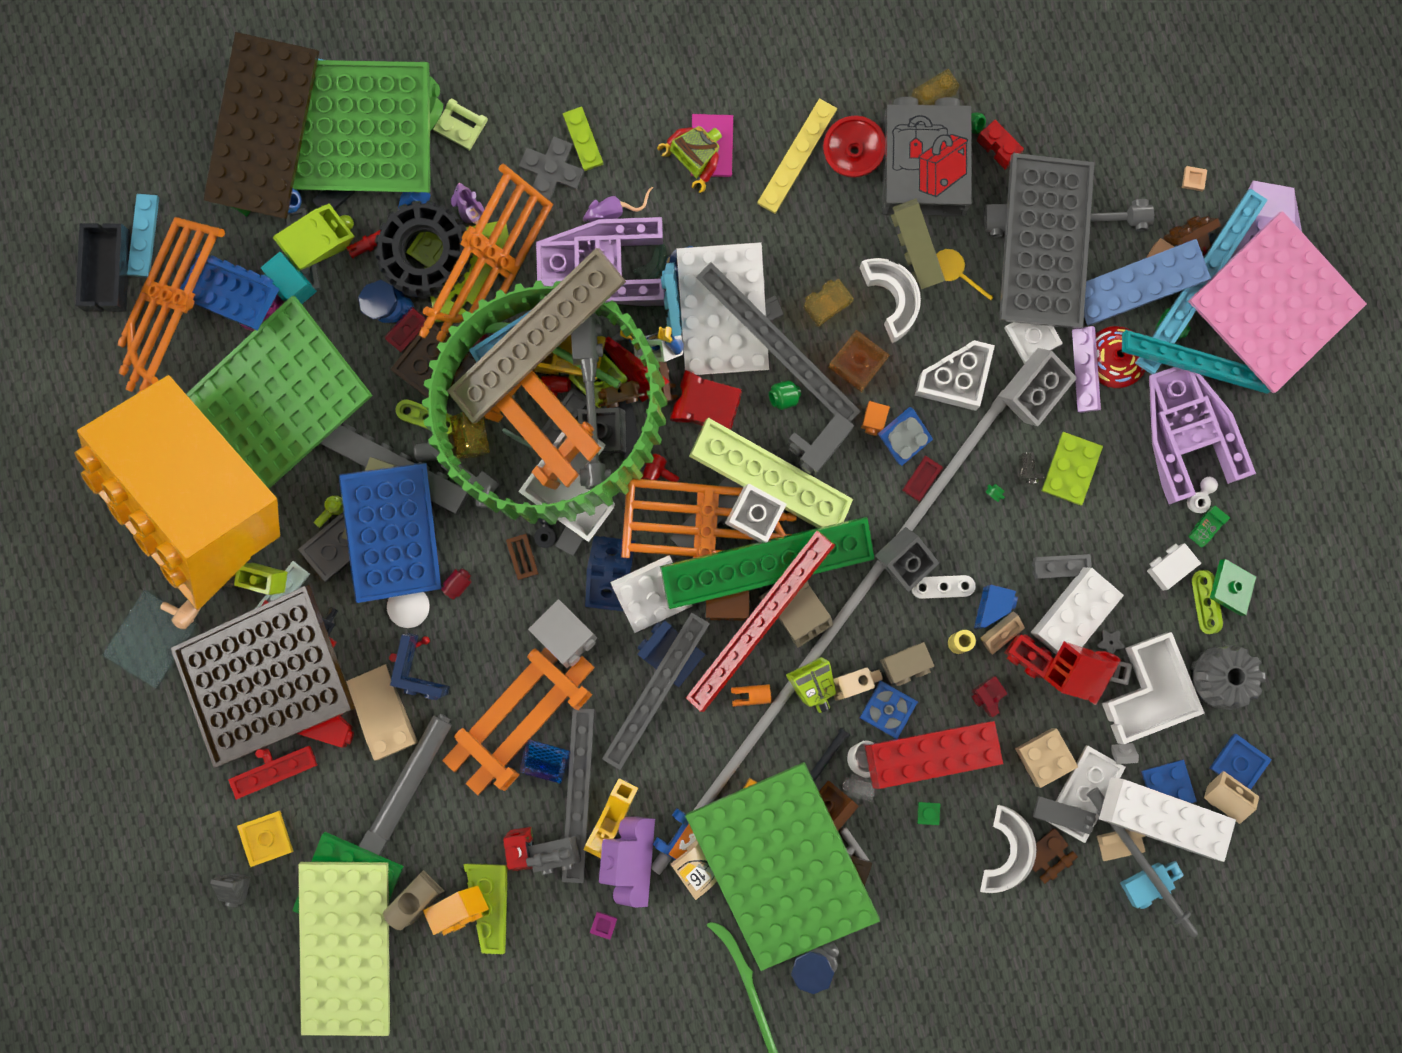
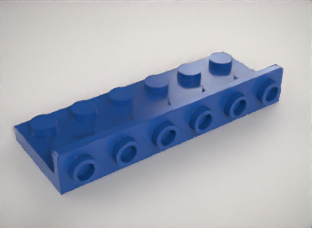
M201 251L195 254L194 258L196 261L190 268L185 282L181 285V290H184ZM211 255V257L208 256L192 293L195 294L193 298L195 301L194 305L258 331L280 289L272 284L274 281L267 276H260L254 271H247L241 266H234L228 261H222Z

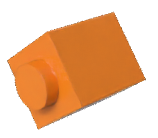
M869 401L861 426L862 429H865V433L877 436V433L884 429L890 406Z

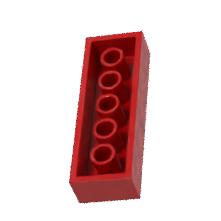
M995 721L981 722L864 745L872 787L876 789L1003 764Z

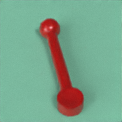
M424 636L421 641L417 642L416 648L422 644H428L430 642L429 637ZM391 654L389 660L395 662L397 654Z

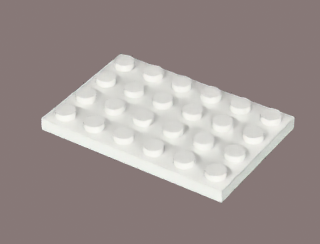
M761 242L677 248L685 370L696 375L769 370L768 349L696 278L712 262L766 316Z

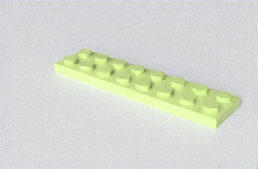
M710 418L705 420L689 457L743 487L751 484L787 504L785 507L786 511L817 528L844 522L853 501L852 498Z

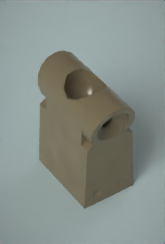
M808 581L778 617V620L797 648L833 625L830 614L813 592ZM769 591L758 597L760 601L764 599Z
M423 870L384 910L383 917L392 928L403 930L406 926L415 923L424 913L423 910L429 908L445 891Z

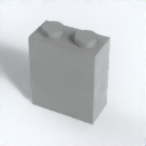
M559 599L528 629L566 668L574 666L580 660L579 656L585 650L589 651L595 645V640L597 639Z

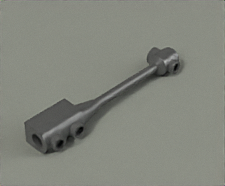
M1137 199L1132 201V205H1130L1127 212L1091 213L1090 222L1126 220L1130 226H1135L1136 231H1146L1149 229L1148 226L1153 225L1154 207L1149 205L1148 199ZM1007 204L986 205L983 210L985 232H990L991 237L1003 236L1006 228Z
M588 317L571 333L573 365H581L586 389L588 423L595 429L592 432L594 434L592 438L598 444L594 382L599 357H603L602 344H598L597 336H601V323L596 324L595 318ZM598 453L584 466V469H580L581 486H585L589 490L604 482L611 475V469H606V465L599 462Z

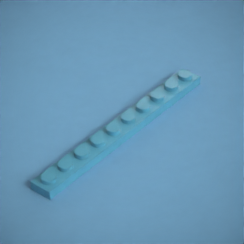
M1251 188L1247 190L1204 256V261L1211 278L1227 264L1268 201V199ZM1208 281L1182 290L1152 338L1175 344L1196 311L1188 300ZM1141 357L1135 362V364L1152 375L1156 373L1162 364Z

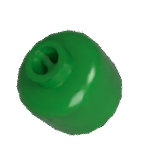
M791 380L772 385L771 391L768 394L770 403L779 410L796 406L799 402V397H801L800 387Z

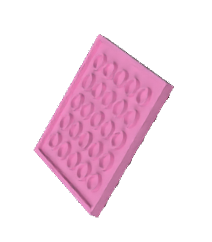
M1283 211L1279 212L1211 280L1188 300L1272 393H1276L1366 305L1365 301Z

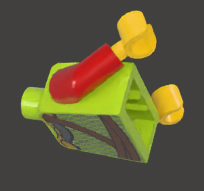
M701 126L682 128L670 136L666 144H659L657 149L660 151L666 147V152L662 154L663 157H668L673 153L696 179L700 177L699 181L693 182L692 188L694 189L696 184L700 183L702 188L699 193H702L706 189L705 182L710 180L717 168L719 145L716 142L722 138V135L716 128H713L708 133Z

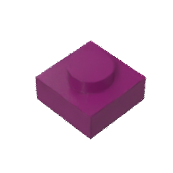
M597 911L590 933L611 940L618 918Z

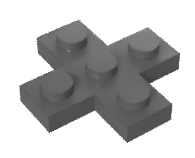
M553 137L546 155L526 148L519 164V168L537 175L532 187L549 201L557 183L577 190L584 174L583 169L566 163L573 144L557 137Z

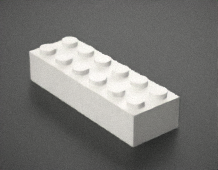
M1113 777L1110 778L1099 820L1223 862L1226 858L1236 822L1233 818L1125 779Z

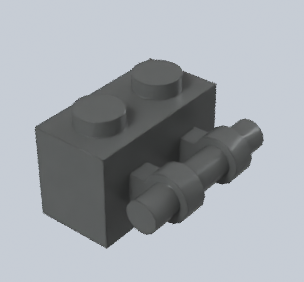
M576 836L528 846L530 858L526 859L527 866H532L533 872L541 871L542 875L554 873V868L561 867L562 871L575 868V863L581 862Z

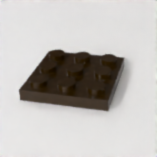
M435 324L429 329L430 332L425 338L420 337L418 334L390 369L426 398L429 397V390L424 386V381L431 379L433 373L429 363L430 361L437 360L441 353L437 348L440 341L436 340L441 329ZM446 334L447 336L443 343H446L447 340L450 338L448 334ZM470 351L465 355L458 367L451 386L476 363Z

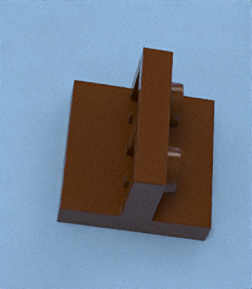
M828 780L819 793L838 831L859 806Z

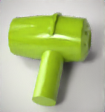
M330 496L326 499V510L314 521L319 528L332 515L343 513L341 497Z

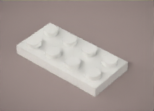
M1086 745L1077 761L1078 768L1072 770L1056 802L1095 813L1096 821L1093 823L1094 827L1099 815L1097 814V808L1086 794L1098 787L1105 797L1110 778L1120 779L1126 767L1116 764L1111 758ZM1050 823L1083 843L1089 837V834Z

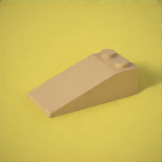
M386 664L346 681L374 761L383 759L418 743L396 687L390 686L392 677Z

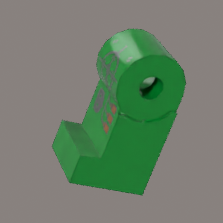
M1216 506L1209 507L1188 537L1202 548L1230 517Z

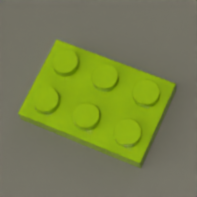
M1062 432L1041 491L1080 506L1083 505L1103 446Z

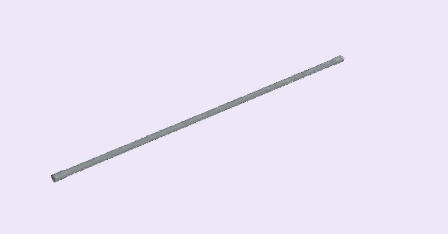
M999 395L900 531L905 527L911 531L914 530L992 422L1006 407L1007 404ZM878 560L832 621L833 625L826 629L798 668L818 659L885 569ZM790 681L787 682L694 810L712 803L795 691ZM660 852L652 863L651 869L660 875L672 858Z

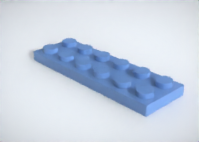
M1197 239L1086 281L1084 318L1087 326L1211 280Z

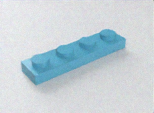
M136 195L128 276L148 277L151 270L159 197L157 195Z

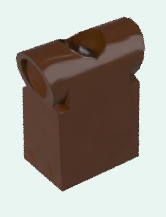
M749 590L706 600V620L746 621L749 618Z

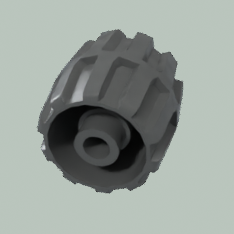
M1219 645L1201 652L1199 654L1200 658L1190 665L1189 669L1192 671L1191 681L1198 693L1199 700L1218 709L1233 710L1248 706L1251 700L1258 699L1262 693L1260 684L1266 682V674L1261 672L1259 668L1262 664L1257 656H1250L1248 649L1240 646Z

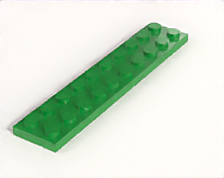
M858 518L771 539L766 543L758 542L660 566L668 608H678L775 584L816 531L821 532L835 546L813 574L874 560L868 518Z

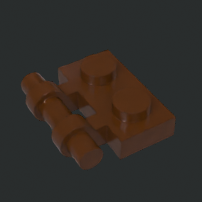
M1055 828L1036 842V858L1032 870L1037 872L1042 868L1045 871L1039 877L1044 884L1049 880L1053 881L1057 878L1059 872L1065 867L1069 868L1073 865L1072 862L1078 858L1073 850L1067 855L1064 854L1063 850L1069 845ZM1057 855L1060 861L1053 867H1050L1048 862Z

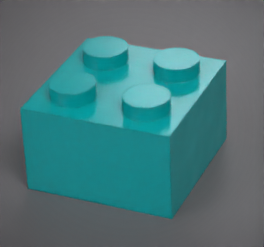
M282 252L277 253L261 267L265 273L264 276L274 281L272 284L280 289L277 294L284 302L291 296H296L300 303L303 304L317 292L302 272L298 271Z

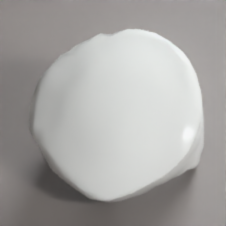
M862 741L850 748L847 756L848 765L851 770L865 778H870V772L864 745L873 744L871 741Z

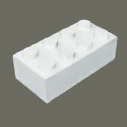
M1082 568L1080 574L1065 589L1031 631V634L1056 655L1064 641L1083 647L1124 595L1093 568Z

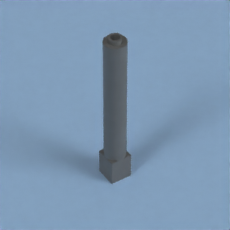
M441 713L438 716L433 715L359 847L381 856L390 840V836L452 727V724L449 723L450 718Z

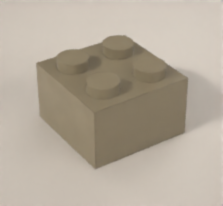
M924 642L880 660L890 684L896 683V686L910 682V677L913 675L921 677L931 673L929 668L934 667Z

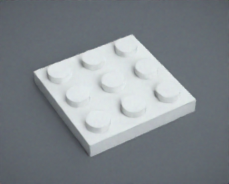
M670 555L610 582L634 633L692 607V604L673 609L668 608L660 566L673 563Z

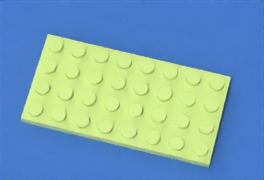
M299 863L301 1035H389V924L383 917L384 910L389 906L388 863Z

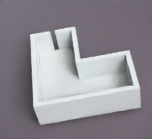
M561 432L553 445L558 449L568 437ZM598 439V445L601 447L598 454H600L605 444ZM581 452L571 461V466L577 471L579 476L569 488L565 487L559 478L557 480L561 484L556 490L545 487L531 473L519 492L536 505L557 503L560 500H569L577 497L579 494H584L590 490L586 489L585 486H581L580 469H584V466L590 461ZM541 460L537 466L543 468L546 463ZM613 502L609 507L602 503L595 507V514L589 516L586 512L577 514L576 521L570 522L566 517L558 518L557 520L589 542L613 510L615 503Z
M1172 632L1163 633L1125 648L1141 688L1102 703L1108 720L1114 722L1111 728L1118 744L1129 743L1204 714Z

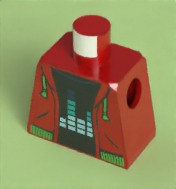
M532 827L510 830L504 837L508 870L533 869L532 866L528 867L526 859L530 858L528 846L534 845Z

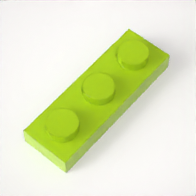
M579 107L563 113L583 170L587 171L604 165L583 108Z

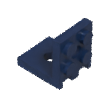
M594 536L587 566L585 607L624 611L610 583L631 573L634 552H630V558H621L623 539ZM603 589H610L613 592L607 593Z
M666 621L662 624L658 622L651 630V633H653L652 637L649 640L644 639L637 648L640 651L637 655L656 670L679 634ZM695 647L673 684L679 688L706 654Z
M413 633L402 634L390 686L402 688L404 693L411 695L423 693L425 698L432 700L448 695L450 686L409 677L418 635Z

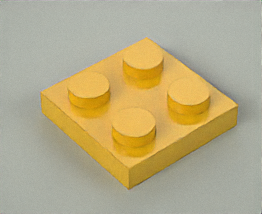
M281 811L237 826L250 867L294 852Z

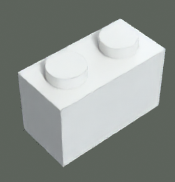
M1185 543L1179 546L1177 544L1172 545L1166 550L1168 554L1164 558L1159 556L1150 563L1151 568L1147 572L1163 591L1171 588L1201 564Z

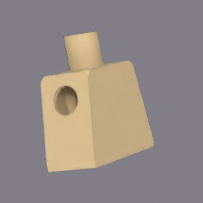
M867 667L834 678L835 701L875 688L874 683L882 680L880 670L876 668L869 671Z

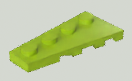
M464 864L468 877V888L479 886L489 910L482 913V918L476 920L481 952L486 954H504L506 945L507 865Z

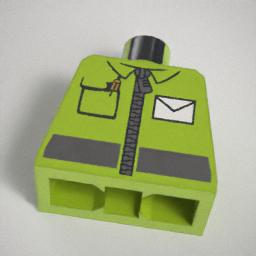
M820 657L786 674L804 704L809 707L815 705L819 713L830 709L827 699L834 696L836 690L828 660Z

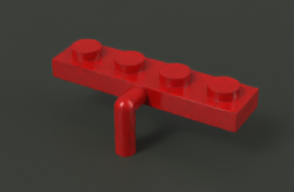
M311 746L304 747L276 760H273L269 749L263 748L258 749L255 755L258 758L263 757L264 765L228 779L235 798L239 799L318 766Z

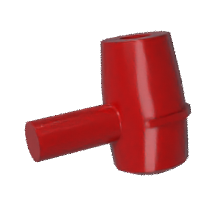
M551 374L542 376L540 379L556 398L557 393L569 392L571 389V380L567 376Z
M652 454L654 460L652 463H646L641 479L658 480L662 476L670 482H678L679 477L665 469L667 460L659 454Z

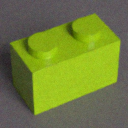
M246 563L236 573L234 586L266 595L285 593L288 572L257 563Z

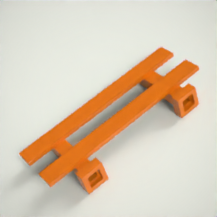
M533 370L484 415L485 418L498 423L503 418L500 411L507 417L546 463L543 468L536 465L532 470L533 475L543 486L554 490L561 484L557 478L560 479L565 487L569 488L579 476L570 464L579 452L588 461H591L601 449L592 438L594 435L592 432L595 429L586 421L580 424ZM521 385L568 437L558 449L513 399L512 396Z
M546 647L542 652H539L536 648L533 649L527 656L532 663L469 732L462 728L455 734L454 737L458 744L442 761L453 772H456L472 755L482 766L466 784L479 796L495 778L496 781L493 784L500 790L506 791L519 776L514 769L505 768L510 760L568 697L570 698L568 703L574 709L579 710L592 696L583 686L578 688L580 683L595 668L583 656L564 675L554 665L558 659ZM545 674L555 686L497 750L491 754L481 743Z

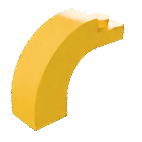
M618 779L583 850L601 858L603 840L615 838L620 822L626 816L636 795L637 787Z

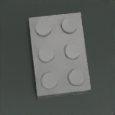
M1037 348L999 397L1024 423L1039 426L1077 377L1053 351Z

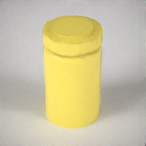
M968 630L954 633L948 639V647L956 654L970 651L975 646V636Z

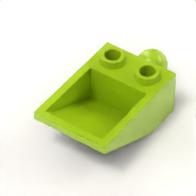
M329 203L308 213L274 235L273 239L295 268L301 271L347 249L346 247L349 246L355 237L350 231L353 228L354 222L348 215L339 217Z

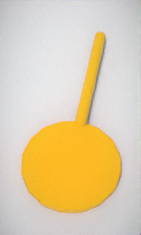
M944 249L936 254L945 281H953L961 277L988 299H993L989 293L963 274L965 262L959 252L953 249Z

